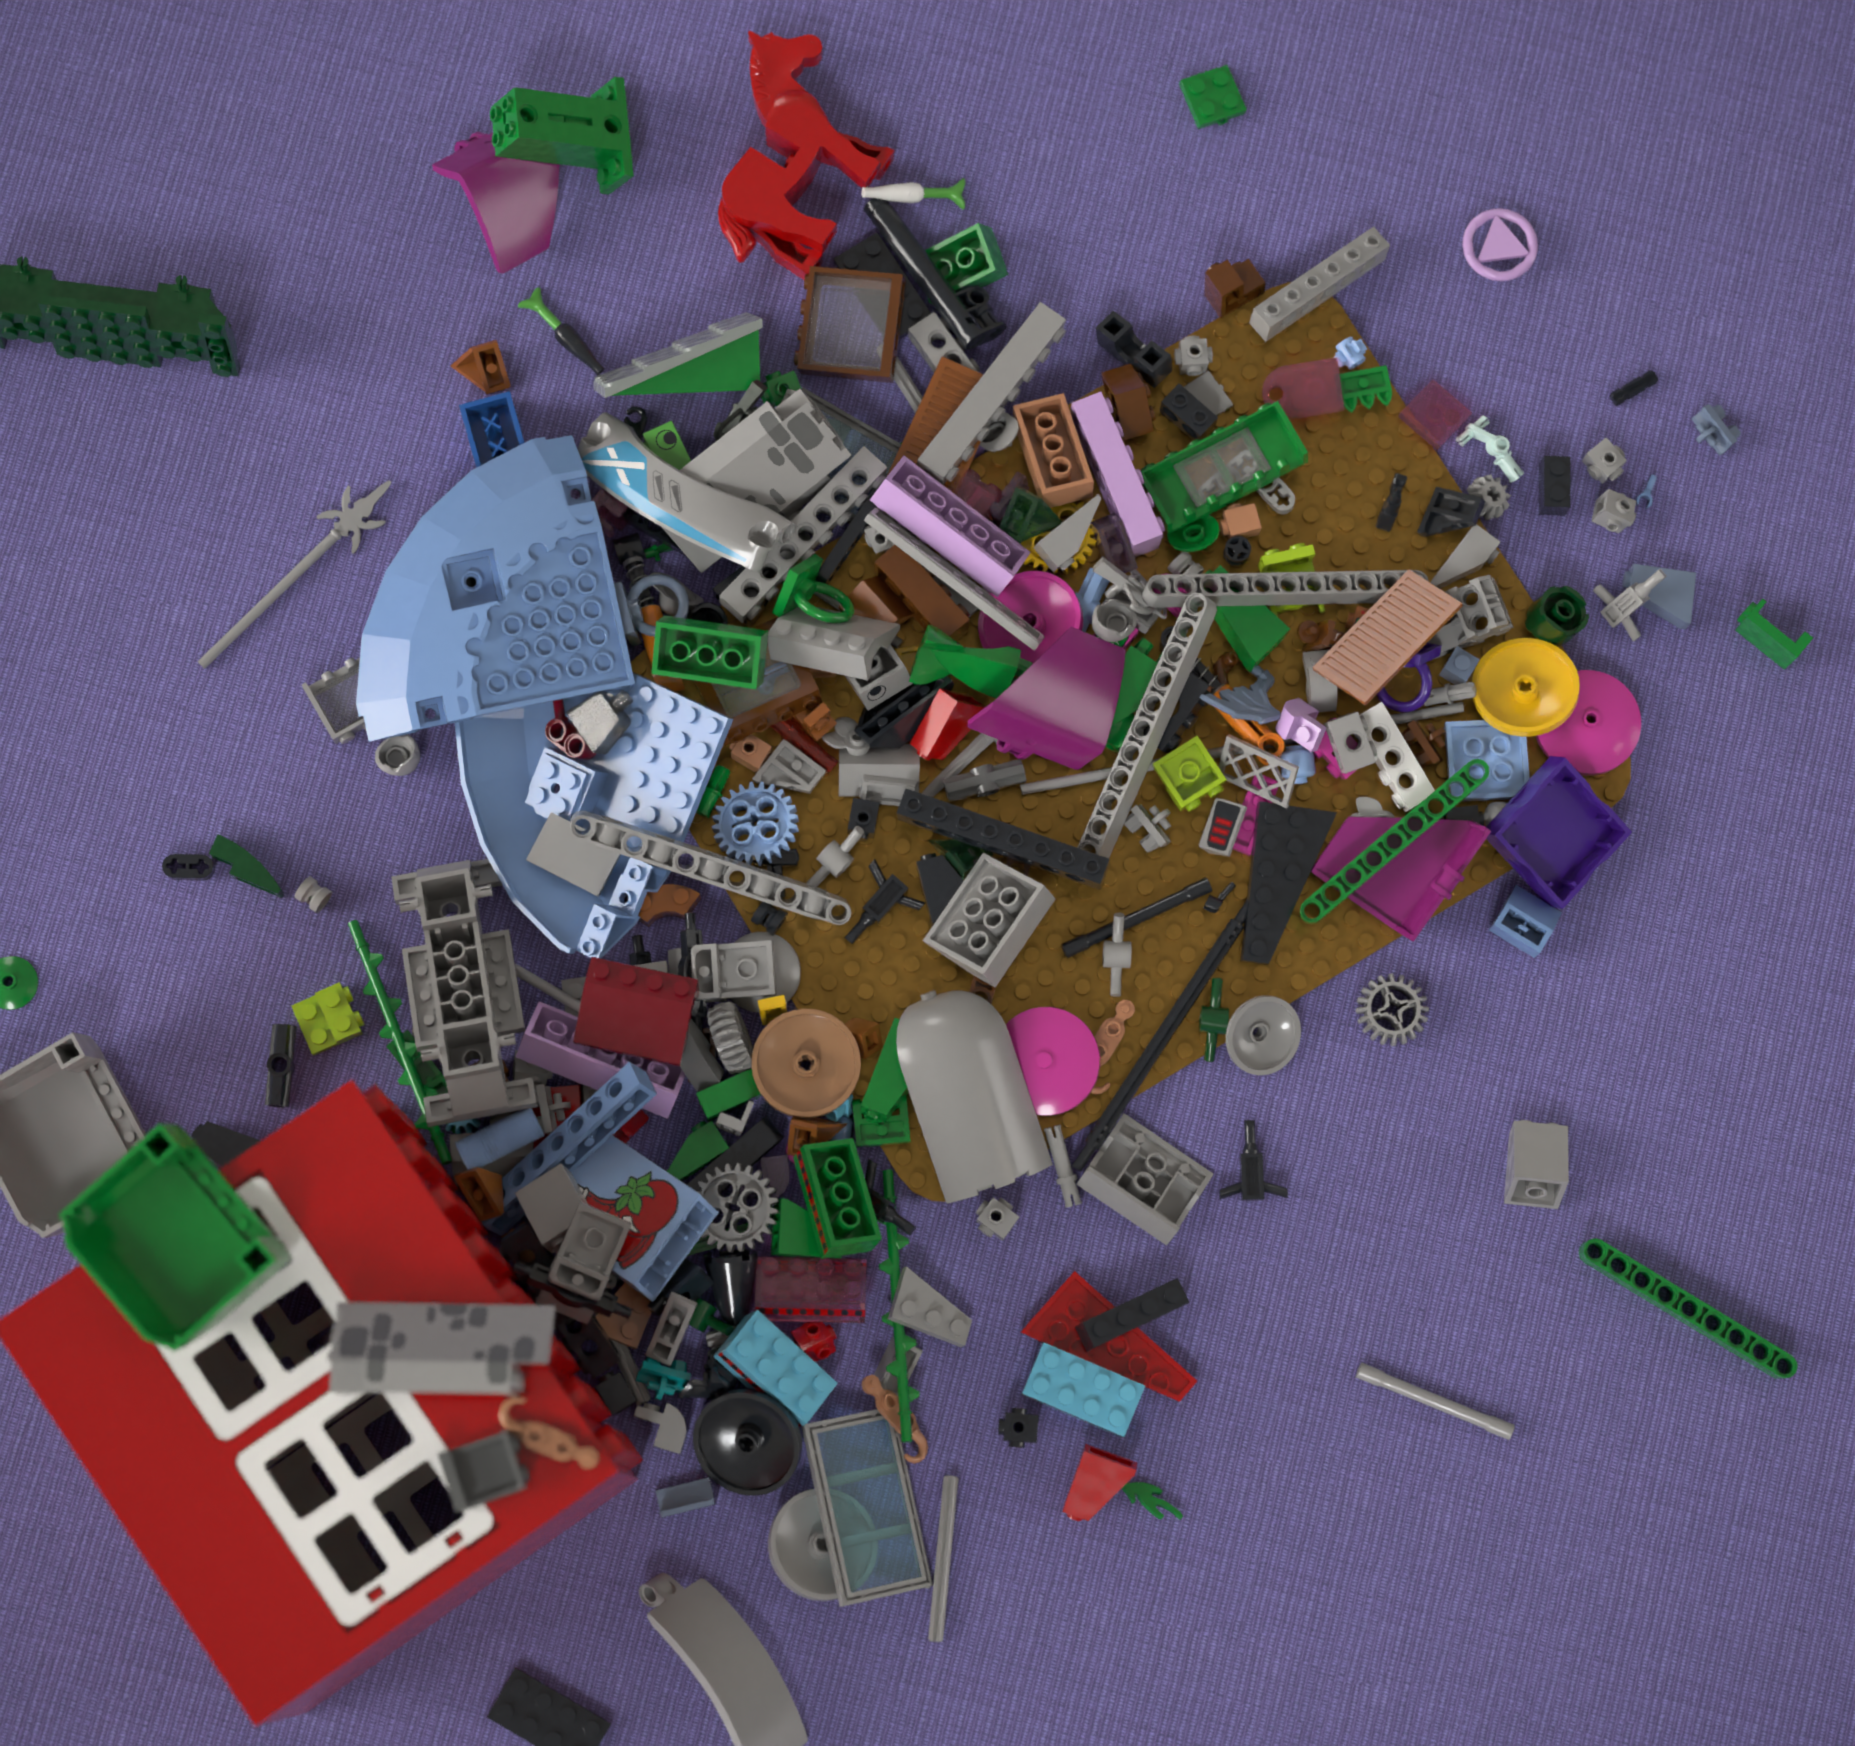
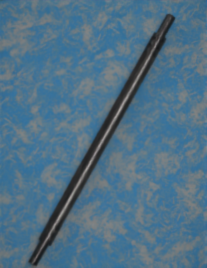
M1248 899L1235 918L1230 919L1084 1141L1086 1145L1072 1165L1081 1172L1093 1152L1099 1150L1244 929L1243 924L1247 916Z

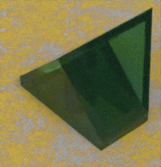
M1017 486L999 528L1018 543H1022L1027 539L1059 526L1063 522L1041 497Z
M955 839L928 840L937 852L945 857L963 880L968 876L983 853L990 857L994 855L992 852Z

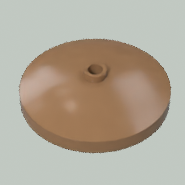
M797 1009L776 1017L762 1030L756 1040L752 1053V1075L758 1091L773 1108L792 1117L816 1118L836 1110L850 1097L860 1075V1051L853 1034L839 1019L820 1010ZM808 1061L811 1064L810 1069L805 1070L800 1066L801 1063Z

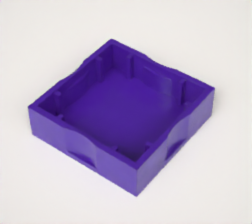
M1550 756L1486 826L1491 830L1486 838L1489 843L1545 903L1559 909H1563L1588 882L1595 869L1608 860L1632 833L1618 815L1595 795L1589 783L1564 757Z

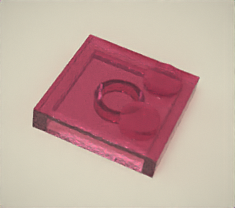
M1433 379L1400 412L1398 417L1438 451L1470 418L1472 412Z

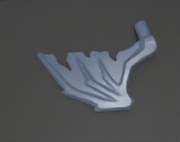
M1257 666L1251 672L1257 678V681L1250 685L1249 689L1241 686L1234 687L1232 691L1229 689L1221 690L1219 692L1221 699L1211 693L1200 695L1201 700L1231 715L1234 719L1253 720L1259 724H1266L1279 720L1281 716L1280 711L1270 704L1267 692L1274 685L1275 679L1268 670L1264 671L1260 666Z

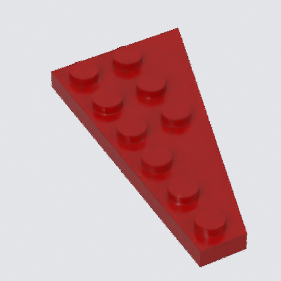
M1075 1271L1020 1332L1042 1343H1047L1145 1385V1388L1177 1402H1180L1197 1383V1380L1138 1327L1086 1352L1075 1327L1114 1308V1306Z

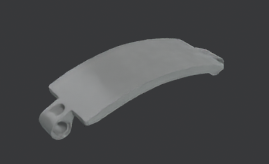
M662 1572L640 1586L639 1596L642 1602L648 1607H656L647 1613L648 1620L681 1657L700 1682L718 1711L735 1746H803L807 1743L808 1737L801 1717L774 1662L742 1617L708 1581L700 1578L684 1589L670 1575Z

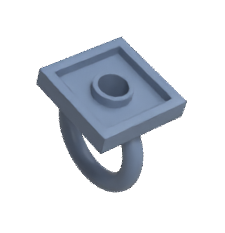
M662 574L649 575L636 582L629 593L621 581L614 583L624 634L632 647L642 644L639 632L655 637L656 626H651L644 622L643 613L638 601L639 595L646 588L653 585H664L673 590L679 603L675 617L686 619L689 611V598L685 588L676 579Z

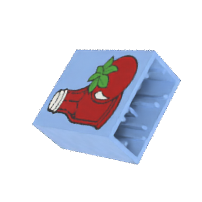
M613 1135L571 1172L588 1205L631 1222L630 1229L611 1273L653 1302L719 1212L699 1193Z

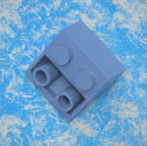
M1515 885L1489 931L1535 958L1540 954L1554 931L1562 912Z

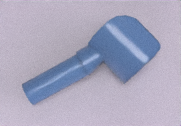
M1650 476L1644 492L1635 499L1636 506L1642 497L1648 500V505L1645 509L1652 505L1651 493L1657 476Z

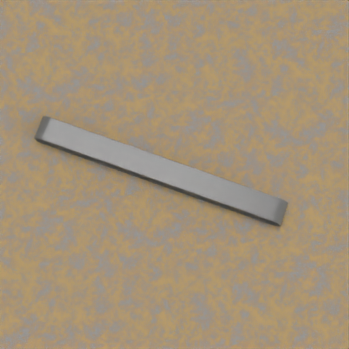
M1407 570L1154 575L1146 584L1142 592V598L1146 605L1155 608L1183 607L1187 597L1196 592L1214 601L1216 606L1376 603L1389 590L1384 584L1392 587ZM1411 570L1429 582L1425 573L1419 570ZM1358 584L1365 586L1367 590L1361 589ZM1307 585L1314 587L1316 591L1310 590ZM1333 585L1339 586L1342 591L1335 589ZM1255 586L1263 588L1265 592L1258 591ZM1281 586L1288 587L1290 592L1285 591ZM1204 587L1210 588L1213 593H1208ZM1230 587H1235L1239 593L1233 592ZM1151 588L1158 589L1161 594L1154 593ZM1178 588L1185 589L1187 594L1181 593ZM1202 602L1198 607H1204V602Z
M1192 593L1185 600L1077 847L1079 849L1091 852L1095 848V854L1108 859L1111 855L1216 615L1217 607L1215 602L1201 593ZM1204 602V608L1197 613L1198 606ZM1193 627V633L1187 637L1188 629ZM1182 652V658L1176 662L1177 654ZM1171 676V683L1165 687L1166 679ZM1161 701L1160 708L1154 711L1155 704ZM1150 725L1149 733L1144 736V729ZM1139 750L1138 758L1133 761V754ZM1128 774V781L1122 785V779ZM1117 799V806L1111 810L1112 802ZM1106 824V831L1101 835V827Z

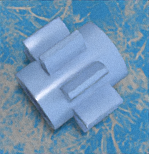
M1348 337L1335 347L1338 352L1335 353L1334 359L1340 368L1345 365L1351 370L1366 360L1363 354L1366 353L1367 347L1361 339L1356 341L1352 337Z

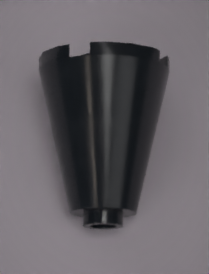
M746 1249L744 1252L734 1250L733 1253L725 1250L719 1251L720 1257L712 1258V1253L705 1254L704 1265L707 1275L714 1282L711 1288L721 1320L727 1321V1324L731 1326H737L746 1315L750 1314L758 1262L757 1251H753L750 1254V1250Z

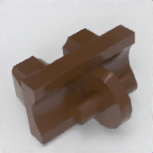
M1330 619L1319 623L1311 620L1303 621L1297 628L1299 640L1306 643L1302 648L1304 652L1330 650L1345 633L1334 629L1336 622Z
M1413 720L1408 723L1409 727L1401 734L1409 747L1418 741L1422 746L1423 750L1414 755L1421 768L1431 764L1437 765L1444 761L1432 742L1434 741L1439 749L1446 745L1441 738L1447 732L1445 728L1442 727L1436 730L1434 725L1429 723L1425 726L1430 734L1427 736L1418 721Z

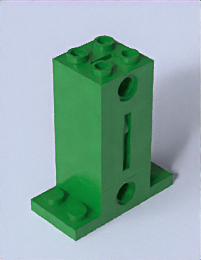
M622 77L612 78L591 97L514 87L491 106L492 144L495 147L496 157L598 169L597 182L600 194L610 195L634 176L625 83Z

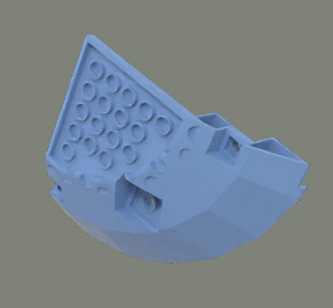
M572 435L548 440L545 437L531 439L471 470L421 517L385 571L361 637L356 708L358 717L364 718L369 742L416 733L421 729L471 720L476 716L635 684L602 526L595 502L591 501L586 470ZM572 490H577L580 493L578 499L571 497L570 492ZM467 578H475L476 585L469 587L466 584ZM427 709L434 710L435 717L433 719H428L425 716Z
M633 672L634 685L563 699L565 717H568L569 721L576 723L582 733L593 737L597 741L598 751L589 760L572 758L547 739L545 734L546 725L555 718L553 701L476 716L471 720L455 723L461 785L480 846L511 901L557 948L568 954L578 951L590 958L601 959L640 919L638 914L647 892H658L671 871L621 854L600 896L597 897L526 860L550 813L552 812L570 821L572 815L577 811H588L684 842L733 722L732 718ZM563 727L561 729V736L564 733ZM582 742L580 743V746H579V750H580V751H581L582 748H583ZM555 784L560 786V791L557 794L554 792ZM579 819L575 823L586 830L590 826L589 821L586 819ZM632 836L627 840L626 844L631 848H637L642 840L637 836ZM628 895V901L625 903L624 898Z

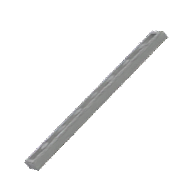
M874 508L864 519L871 527L1035 651L1045 638L1038 630L878 508Z

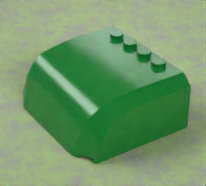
M159 1123L58 1214L59 1218L62 1219L66 1247L143 1339L160 1344L174 1352L190 1345L212 1330L291 1260L283 1244L196 1142L177 1124Z

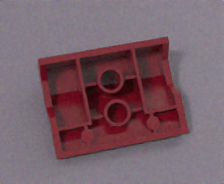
M591 957L584 983L573 1043L680 1066L688 1037L690 1018L695 1000L699 994L698 979Z

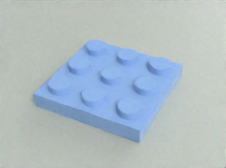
M1485 720L1449 721L1444 723V728L1447 731L1445 733L1448 779L1473 759H1481L1489 766V775L1486 781L1463 801L1512 799L1530 779L1526 737L1503 733L1489 725ZM1472 766L1469 769V774L1474 779H1480L1484 775L1482 768L1479 766ZM1452 783L1449 785V792L1452 796L1457 797L1463 794V788L1458 783Z

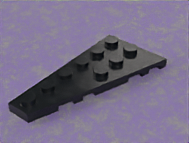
M1261 801L1257 803L1247 894L1248 908L1244 922L1240 961L1265 965L1270 963L1337 812L1289 806L1286 809L1275 803Z

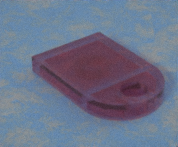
M1337 357L1279 367L1267 376L1263 384L1262 395L1265 404L1276 402L1269 398V392L1273 388L1283 390V397L1278 402L1288 419L1345 411Z

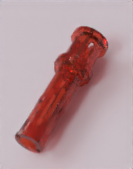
M789 719L768 727H771L783 737L782 740L791 742L807 757L825 769L827 774L839 763L837 759L801 730L800 723H794Z

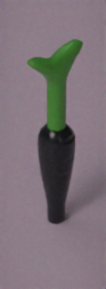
M540 287L533 291L530 299L522 300L518 304V308L531 309L538 312L555 330V339L567 351L590 367L596 375H600L605 368L597 361L579 333L568 323H561L545 306Z

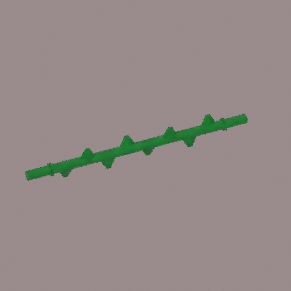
M358 920L350 921L348 926L356 944L355 949L360 954L370 980L362 991L364 995L376 996L387 1023L379 1032L380 1038L393 1039L405 1069L398 1079L399 1085L412 1086L422 1112L421 1117L415 1122V1127L417 1129L429 1130L430 1140L434 1142L442 1165L449 1164L453 1160L445 1143L444 1133L441 1132L439 1125L428 1127L423 1098L438 1095L436 1089L423 1087L412 1057L417 1052L416 1044L405 1041L395 1016V1012L402 1005L401 999L389 998L377 970L384 956L379 953H370V945L365 940Z
M883 1170L884 1197L895 1204L897 1197L894 1190L893 1170ZM877 1220V1222L886 1226L888 1259L879 1264V1269L890 1275L891 1302L893 1303L900 1278L899 1250L909 1244V1238L899 1234L897 1226L893 1223H883ZM889 1311L882 1316V1322L893 1327L896 1360L886 1366V1371L897 1377L899 1412L897 1413L900 1416L901 1442L908 1443L912 1442V1411H910V1402L919 1397V1391L908 1386L906 1352L916 1346L917 1343L915 1339L905 1335L904 1325L888 1319Z

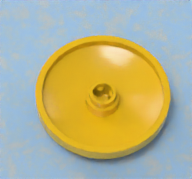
M1517 638L1496 645L1480 659L1472 678V682L1477 690L1473 701L1481 717L1495 729L1513 736H1537L1556 729L1570 717L1578 702L1580 682L1574 663L1560 648L1539 639Z

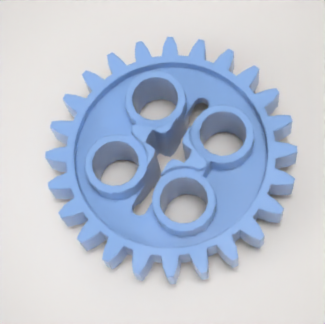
M762 781L758 788H755L753 782H750L749 789L746 790L740 784V792L736 793L733 790H729L731 798L722 797L724 806L715 807L720 815L712 816L714 823H716L712 826L713 832L716 833L714 839L716 843H720L719 848L721 852L726 851V855L729 858L735 856V860L741 862L745 859L746 863L750 865L753 860H756L759 866L762 865V859L766 858L771 864L772 855L775 854L778 858H782L780 850H790L787 841H796L792 834L799 832L798 826L795 824L799 822V817L795 814L797 812L796 806L791 805L792 800L790 796L784 797L783 789L776 792L774 784H771L766 789ZM765 807H774L769 813L762 812ZM741 810L747 811L744 816H735ZM769 831L776 832L775 835L770 838L764 837V835ZM741 835H749L747 840L738 841Z

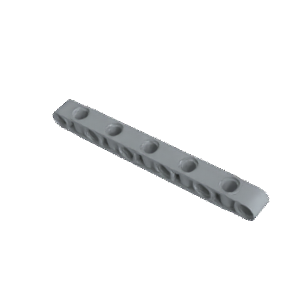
M577 811L570 819V829L575 837L601 848L810 918L842 925L848 922L851 917V909L846 899L821 888L588 811ZM586 819L589 821L590 826L587 830L580 831L575 827L576 821ZM630 837H639L642 840L640 846L637 848L629 847L626 842ZM682 854L692 855V862L688 865L680 864L678 858ZM734 871H741L744 877L740 882H733L729 879L730 874ZM792 888L795 893L792 898L783 899L780 896L782 890ZM843 905L845 912L841 916L832 915L831 910L834 906Z

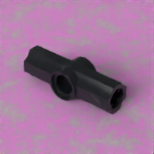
M272 1024L270 1054L267 1060L268 1076L265 1106L285 1108L290 1105L292 1074L295 1070L294 1051L297 1026ZM281 1059L286 1060L287 1068L283 1072H276L274 1069L275 1063Z

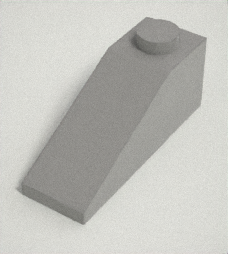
M1096 495L1033 547L1052 572H1055L1058 568L1064 571L1075 562L1072 557L1078 552L1101 501L1099 495Z
M1477 524L1472 526L1430 583L1440 589L1480 570L1486 562L1491 565L1500 553L1496 550L1500 541Z
M674 1292L670 1294L645 1354L646 1356L671 1366L697 1305L696 1302Z

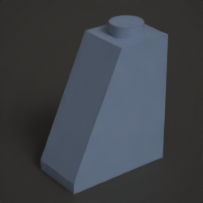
M1633 564L1628 571H1625L1622 585L1627 589L1636 582L1638 584L1645 582L1656 571L1662 569L1667 577L1650 591L1648 595L1650 599L1642 606L1679 629L1685 630L1691 624L1696 572Z

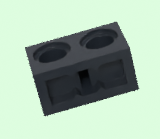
M1179 383L1161 401L1159 411L1193 441L1196 439L1203 440L1216 427L1218 417Z

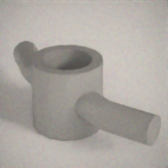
M856 826L841 845L835 840L829 843L817 857V860L822 864L821 868L806 884L817 887L830 872L836 878L840 876L854 860L848 852L864 834L863 828Z
M1123 913L1114 914L1112 941H1104L1103 967L1111 968L1110 996L1114 997L1121 996L1122 968L1131 967L1132 945L1129 941H1123L1125 917Z

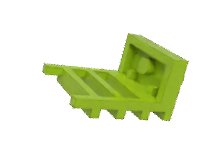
M1298 543L1290 546V550L1280 552L1279 549H1272L1266 551L1264 556L1260 558L1258 569L1260 573L1315 572L1312 562L1315 556L1313 544L1305 546V543ZM1307 585L1310 590L1316 591L1314 587ZM1289 588L1284 589L1285 591L1290 592ZM1324 604L1269 605L1270 611L1277 617L1279 613L1318 605L1319 613L1325 612Z

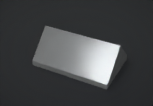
M904 744L900 748H869L865 755L853 756L847 752L846 748L839 749V797H860L863 775L916 780L915 792L919 793L920 756L917 754L918 750L911 744Z

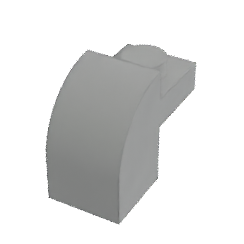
M1329 650L1303 652L1302 657L1307 679V702L1319 712L1336 711L1337 686L1313 671L1312 668Z
M646 1402L643 1407L637 1406L634 1417L660 1425L653 1446L681 1455L687 1436V1424L681 1412L668 1403L664 1413L659 1412V1406Z

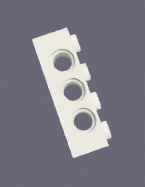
M1383 702L1359 716H1364L1368 725V730L1365 731L1368 741L1372 740L1377 750V756H1374L1380 769V772H1378L1379 778L1385 786L1389 785L1393 791L1392 799L1399 809L1403 808L1406 812L1419 805L1435 790ZM1373 729H1379L1383 732L1384 739L1382 742L1373 740L1371 736ZM1387 752L1396 754V765H1390L1386 762L1385 755ZM1404 774L1410 778L1411 785L1409 788H1403L1399 784L1400 775Z

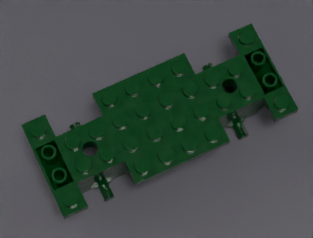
M23 256L17 259L18 265L0 264L1 349H5L7 339L16 340L19 338L35 343L52 342L56 354L67 359L77 357L86 358L92 362L103 360L111 361L118 365L128 363L151 368L152 366L161 367L162 357L168 359L179 357L194 362L201 360L209 361L213 374L221 377H239L238 349L232 326L228 322L227 316H224L216 307L211 289L189 285L187 277L184 275L183 279L182 275L176 277L177 284L158 283L157 292L56 280L53 270L33 267L25 256L24 259Z

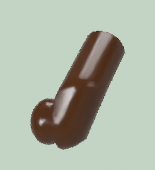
M1233 651L1224 652L1213 664L1214 676L1217 675L1216 679L1221 684H1229L1227 674L1238 663L1239 657Z

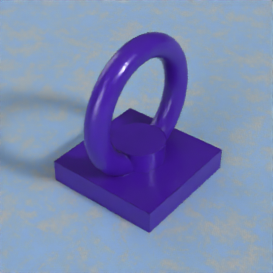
M1427 642L1404 666L1406 668L1416 667L1420 673L1422 685L1417 697L1408 702H1401L1392 698L1387 693L1385 687H1383L1377 694L1379 700L1385 706L1397 712H1411L1424 705L1432 690V675L1426 662L1441 655L1442 645Z

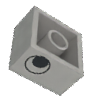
M889 645L888 649L882 647L878 649L872 659L871 673L868 680L845 676L867 710L872 709L913 684L909 682L910 675L891 645Z

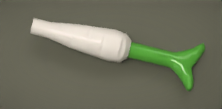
M962 178L957 184L949 188H923L919 183L913 182L863 187L862 197L904 203H918L923 198H948L958 205L960 209L964 210L965 201L962 197V192L966 181Z

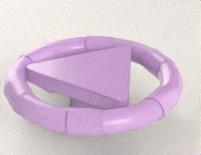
M1498 208L1480 213L1468 224L1463 236V251L1468 264L1479 275L1490 280L1508 281L1520 277L1529 270L1537 256L1538 241L1535 230L1526 218L1509 209ZM1500 218L1516 223L1522 228L1526 234L1528 251ZM1493 219L1477 259L1472 242L1474 233L1485 222ZM1526 257L1523 262L1509 271H1496L1481 264L1483 262Z

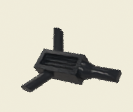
M876 859L868 867L879 886V890L863 906L862 911L864 912L861 914L860 920L844 937L851 944L859 938L867 927L875 924V922L879 924L897 903L916 910H920L926 903L905 896L909 888L895 875L892 874L886 880Z
M1244 1120L1245 1145L1243 1154L1239 1155L1240 1182L1219 1189V1200L1241 1193V1201H1263L1264 1192L1288 1198V1189L1286 1187L1264 1181L1263 1153H1259L1256 1145L1255 1120Z
M868 1158L865 1181L876 1219L883 1223H893L911 1236L916 1226L897 1213L894 1203L873 1189L877 1163Z

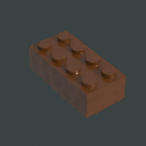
M893 545L875 561L874 575L880 577L911 611L912 617L924 631H926L928 625H933L955 641H958L968 633L969 612L962 604H955L950 598L952 594L944 584L938 585L933 579L934 574L923 565L921 566L915 559L896 545Z

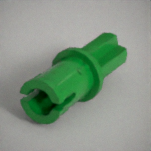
M716 766L697 808V814L710 818L718 798L723 796L721 792L731 774V771L726 767Z

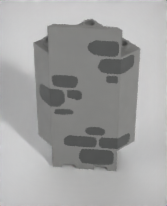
M799 389L776 408L768 401L680 469V471L713 488L761 504L788 518L814 498L831 481L829 473L852 455L816 403ZM663 528L701 573L722 557Z
M338 1302L336 1322H334L331 1335L332 1350L328 1351L327 1360L331 1361L330 1392L338 1395H350V1392L489 1393L517 1397L519 1391H524V1373L519 1371V1363L549 1364L555 1306Z

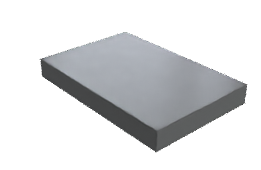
M551 812L526 860L599 897L621 854L578 839L571 832L570 821ZM575 824L576 829L580 831L586 830Z

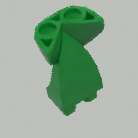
M928 625L918 647L909 682L919 685L927 684L952 674L972 689L990 697L998 698L1018 679L1014 675L1020 677L1033 662L1020 658L1021 650L1010 646L994 649L964 647L937 627Z
M1141 638L1134 647L1130 646L1125 654L1119 698L1105 746L1116 753H1119L1134 719V713L1139 708L1161 657L1160 655L1157 661L1148 657L1154 645L1144 638Z

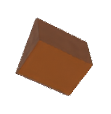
M878 576L862 580L848 595L854 605V615L900 625L913 615ZM840 604L838 608L843 612L844 609Z

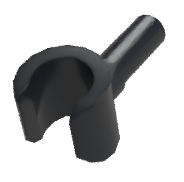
M1230 882L1218 898L1209 895L1203 908L1211 913H1217L1225 898L1236 885Z

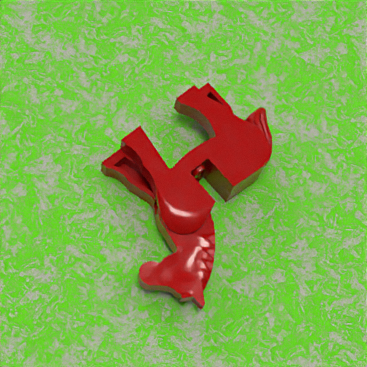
M748 31V40L752 47L750 56L752 95L756 111L766 130V145L786 157L787 161L784 167L750 147L723 182L722 198L718 208V220L724 236L733 249L737 262L743 263L754 250L756 242H758L769 252L776 263L804 280L805 274H809L810 266L820 267L823 262L822 253L837 233V223L832 220L812 218L800 213L793 207L813 181L821 163L837 167L861 188L869 187L874 179L880 180L894 161V150L888 146L878 147L869 145L857 137L837 132L830 124L817 99L795 81L802 73L804 67H814L821 62L823 57L822 43L818 37L806 34L796 38L785 39L774 35L773 32L761 37L752 31ZM800 244H804L812 249H807Z

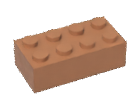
M1064 393L1014 405L1013 417L1019 424L1017 436L1042 510L1092 498L1094 481Z

